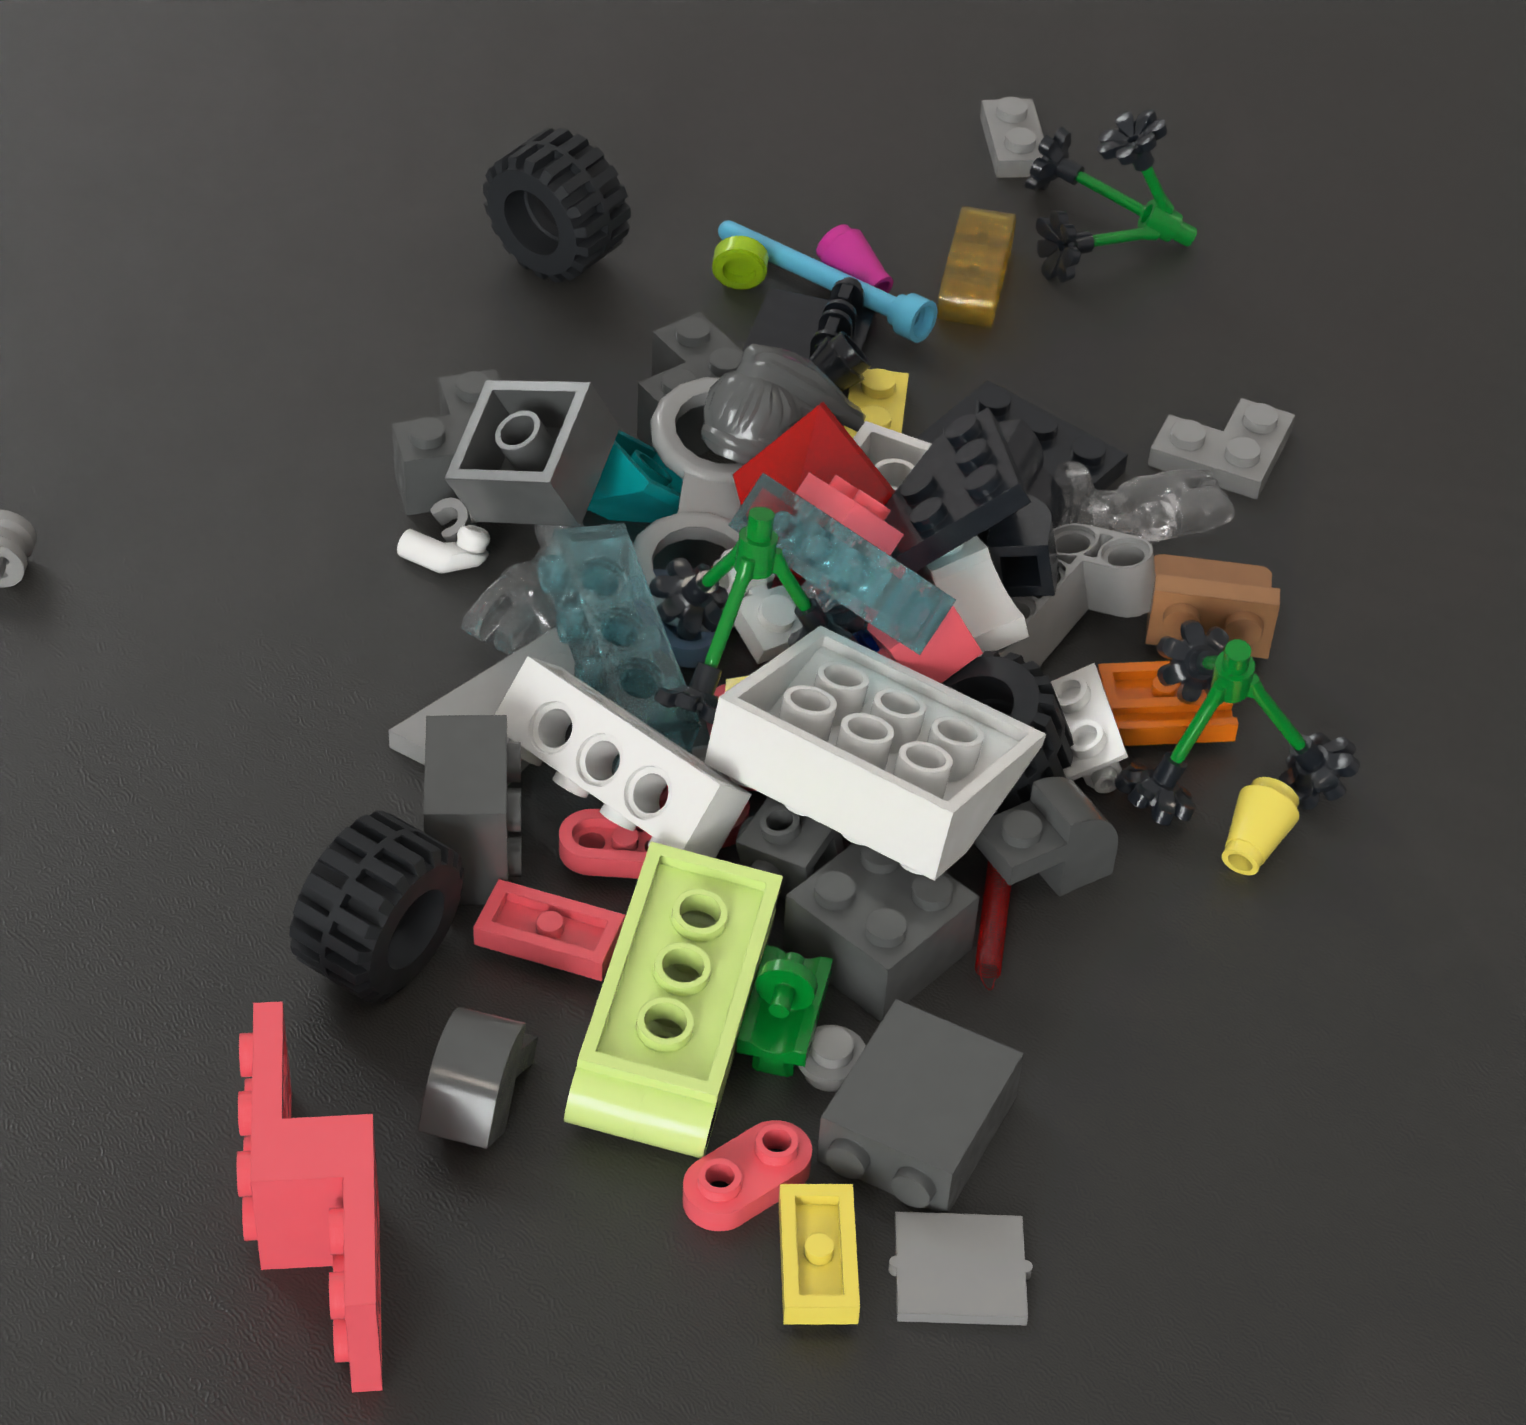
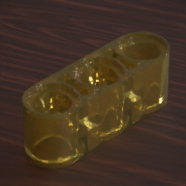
M962 206L941 282L937 307L938 320L992 328L1012 250L1016 214Z

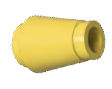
M1259 777L1254 779L1251 785L1245 786L1240 790L1225 849L1222 853L1223 862L1231 870L1242 875H1255L1260 866L1264 864L1299 820V811L1297 809L1299 798L1290 786L1274 778Z

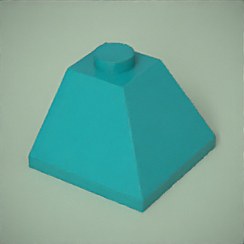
M619 430L587 510L608 520L653 523L657 519L678 512L683 479L664 465L655 448Z

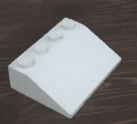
M820 625L719 696L704 764L727 775L734 783L752 788L784 804L791 812L801 816H808L841 833L848 841L858 845H865L899 862L907 871L924 875L935 881L967 853L1042 747L1046 734Z

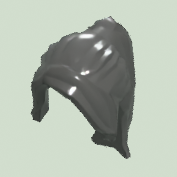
M751 344L745 348L737 369L723 374L710 387L704 406L701 439L715 454L745 465L781 436L788 427L800 418H803L822 402L827 405L841 424L857 432L865 423L866 416L859 406L852 403L812 361L782 348Z

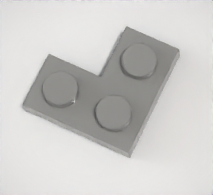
M1241 398L1224 431L1202 425L1194 420L1183 419L1169 414L1150 448L1148 466L1258 500L1292 433L1295 414L1276 409L1265 403H1256Z

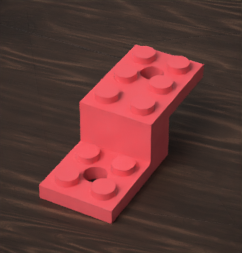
M283 1001L253 1003V1033L239 1034L241 1077H252L245 1078L244 1091L238 1092L239 1134L244 1136L243 1151H237L236 1168L238 1196L243 1197L242 1225L244 1241L257 1240L261 1270L333 1266V1272H329L330 1318L333 1320L335 1363L349 1362L352 1392L383 1391L380 1206L373 1114L292 1118V1086Z

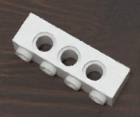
M527 656L495 715H507V737L510 738L509 742H521V759L536 766H540L544 761L557 770L552 780L559 786L582 798H587L590 793L602 801L604 804L599 812L604 817L627 830L634 831L638 826L650 834L652 837L648 842V846L652 841L716 858L752 795L562 667ZM572 723L571 735L568 741L565 742L567 728ZM619 754V767L615 774L612 775V764L615 757ZM668 785V799L660 809V795Z

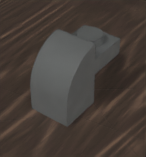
M1048 777L1033 782L1029 801L992 816L974 841V844L1009 886L1039 873L1060 897L1113 873L1118 848V834L1114 826L1072 780L1065 777Z
M457 1007L445 1025L433 1057L418 1132L487 1149L506 1132L516 1077L534 1063L539 1036L525 1033V1022Z

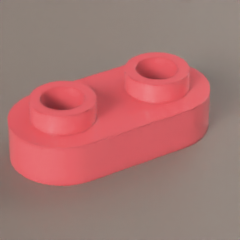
M600 809L580 810L564 819L559 828V856L568 869L588 876L639 878L649 848L648 842L652 837L650 834L638 826L634 831L627 830L604 817L599 812Z
M781 1120L764 1121L697 1160L688 1168L683 1179L682 1203L686 1215L693 1223L706 1230L728 1231L741 1226L779 1202L780 1184H805L808 1180L812 1161V1144L809 1137L801 1128L792 1123ZM769 1149H780V1150H783V1151H782V1152H773V1151H770ZM715 1181H723L729 1185L719 1188L710 1184Z

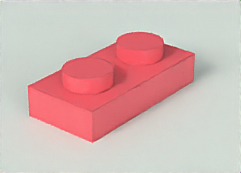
M809 472L796 491L797 495L889 556L904 536L903 533L885 522V519L891 512L890 509L837 475L834 476L828 485Z
M498 879L473 927L474 945L602 981L609 967L626 915Z

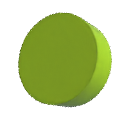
M731 236L725 238L715 248L712 263L713 274L720 283L727 287L739 290L754 288L761 284L766 277L769 260L768 252L760 242L750 237Z

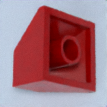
M824 402L820 403L732 474L746 525L751 508L766 507L775 513L773 530L778 535L777 547L782 549L787 565L797 581L829 558L856 535V533L796 494V491L809 472L828 485L834 476L837 475L884 506L895 493V490Z

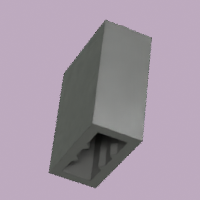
M895 999L821 1116L817 1161L831 1167L837 1174L845 1178L859 1179L891 1193L908 1206L925 1208L934 1213H949L1017 1097L1024 1053Z

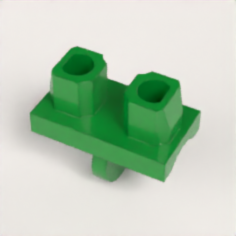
M765 946L737 1037L736 1046L737 1053L753 1056L752 1068L756 1071L790 1077L793 1076L796 1065L805 1067L832 974V958L820 956L807 959L795 952L785 953L778 947Z

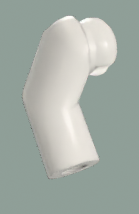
M464 525L458 530L457 542H441L413 529H408L402 534L398 542L397 554L404 559L440 574L479 567L489 556L486 548L490 543V535L487 530L481 527Z

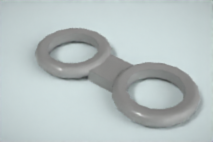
M703 377L679 384L660 399L650 420L653 447L664 465L683 479L678 512L655 520L636 536L626 558L628 583L640 604L657 618L656 607L665 598H657L649 591V584L656 577L653 572V560L656 554L667 545L685 539L706 540L729 550L737 543L739 532L743 528L738 524L741 504L732 475L743 464L715 463L700 458L683 445L676 433L678 418L692 408L705 405L710 387L719 378ZM773 582L767 583L768 589H771ZM676 618L666 624L677 627L680 619ZM701 625L699 632H711L703 625Z

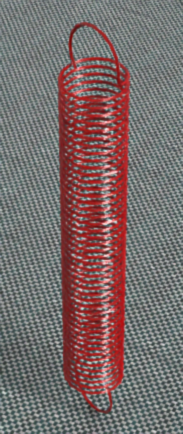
M989 861L987 864L975 972L981 977L985 987L986 985L982 977H996L992 988H987L992 990L995 980L1001 975L1011 885L1009 886L1007 882H1003L1005 881L1003 878L994 877L1002 876L995 875L999 873L994 872L997 870L992 868L993 866ZM982 966H984V967H990V968H991V967H996V968L986 969V968H983ZM981 968H982V969H985V970H994V969H997V970H995V971H984V970H981ZM981 971H983V972H988V973L996 972V973H994V974H997V975L991 976V977H987V976H983L982 974H984V975H994V974H985V973H982Z

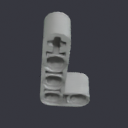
M1072 523L1054 528L1059 566L1055 596L1010 597L1024 615L1029 637L997 650L1000 657H1004L1012 652L1022 655L1025 663L1034 661L1037 665L1041 666L1088 609L1126 618L1149 613L1156 576L1152 545L1146 539L1086 524Z

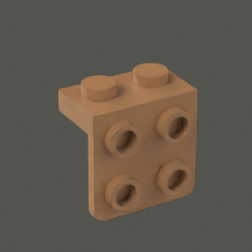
M1168 554L1154 556L1156 576L1150 610L1147 613L1145 644L1158 645L1164 636L1182 640L1181 624L1188 620H1196L1202 625L1205 634L1211 627H1220L1228 634V642L1234 639L1244 640L1251 647L1252 657L1268 659L1280 608V588H1272V573L1268 568L1259 565Z

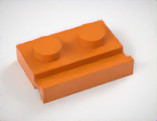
M1170 661L1098 664L1097 667L1124 746L1178 744L1207 696L1205 690H1202L1196 702L1191 704L1181 702L1177 698L1180 683L1164 686L1160 683L1157 676L1159 668L1169 664ZM1223 702L1217 707L1196 743L1235 742L1239 723L1237 717H1233V703Z

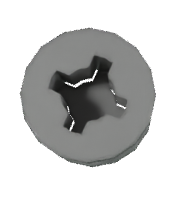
M0 510V588L14 586L22 580L28 565L27 558L31 556L37 542L36 530L32 524L21 515L8 510Z

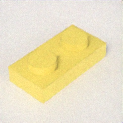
M879 368L867 369L862 373L864 380L849 388L848 399L859 406L866 416L865 421L902 433L909 373L893 372ZM844 425L847 432L854 438L857 431Z
M780 1184L779 1225L783 1325L858 1324L860 1296L853 1184Z

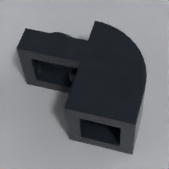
M1029 495L1032 503L977 536L988 547L996 572L1010 597L1055 596L1059 566L1051 513L1041 500Z

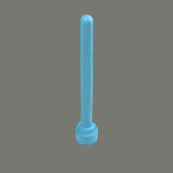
M726 220L719 225L718 235L722 240L731 236L753 238L766 248L769 256L768 262L830 291L837 281L846 277L855 278L734 221ZM857 279L864 290V307L887 317L888 323L893 327V331L897 335L919 343L931 333L938 313L935 302L916 293L900 294L896 297Z

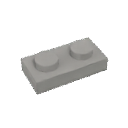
M1004 97L997 100H982L980 119L996 178L1029 177L1033 162L1043 156L1039 153L1038 146L1044 138L1033 99Z

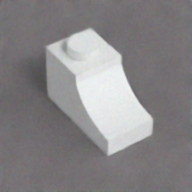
M978 536L973 537L916 572L953 604L983 653L984 651L1000 650L1029 637L1024 615L1008 595L993 565L988 547Z

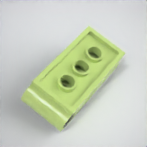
M650 842L577 1060V1067L567 1099L564 1122L700 1159L705 1156L735 1056L737 1037L763 952L768 944L776 913L775 907L780 894L783 876Z

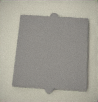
M895 1212V1256H892L889 1260L888 1271L892 1276H896L897 1322L1027 1326L1026 1280L1031 1277L1033 1265L1030 1261L1025 1260L1023 1216Z

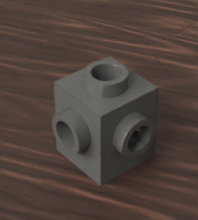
M770 797L766 799L754 817L750 816L743 822L736 838V851L739 854L741 865L783 876L779 897L786 899V895L844 851L841 833L808 816H801L791 812L784 804Z

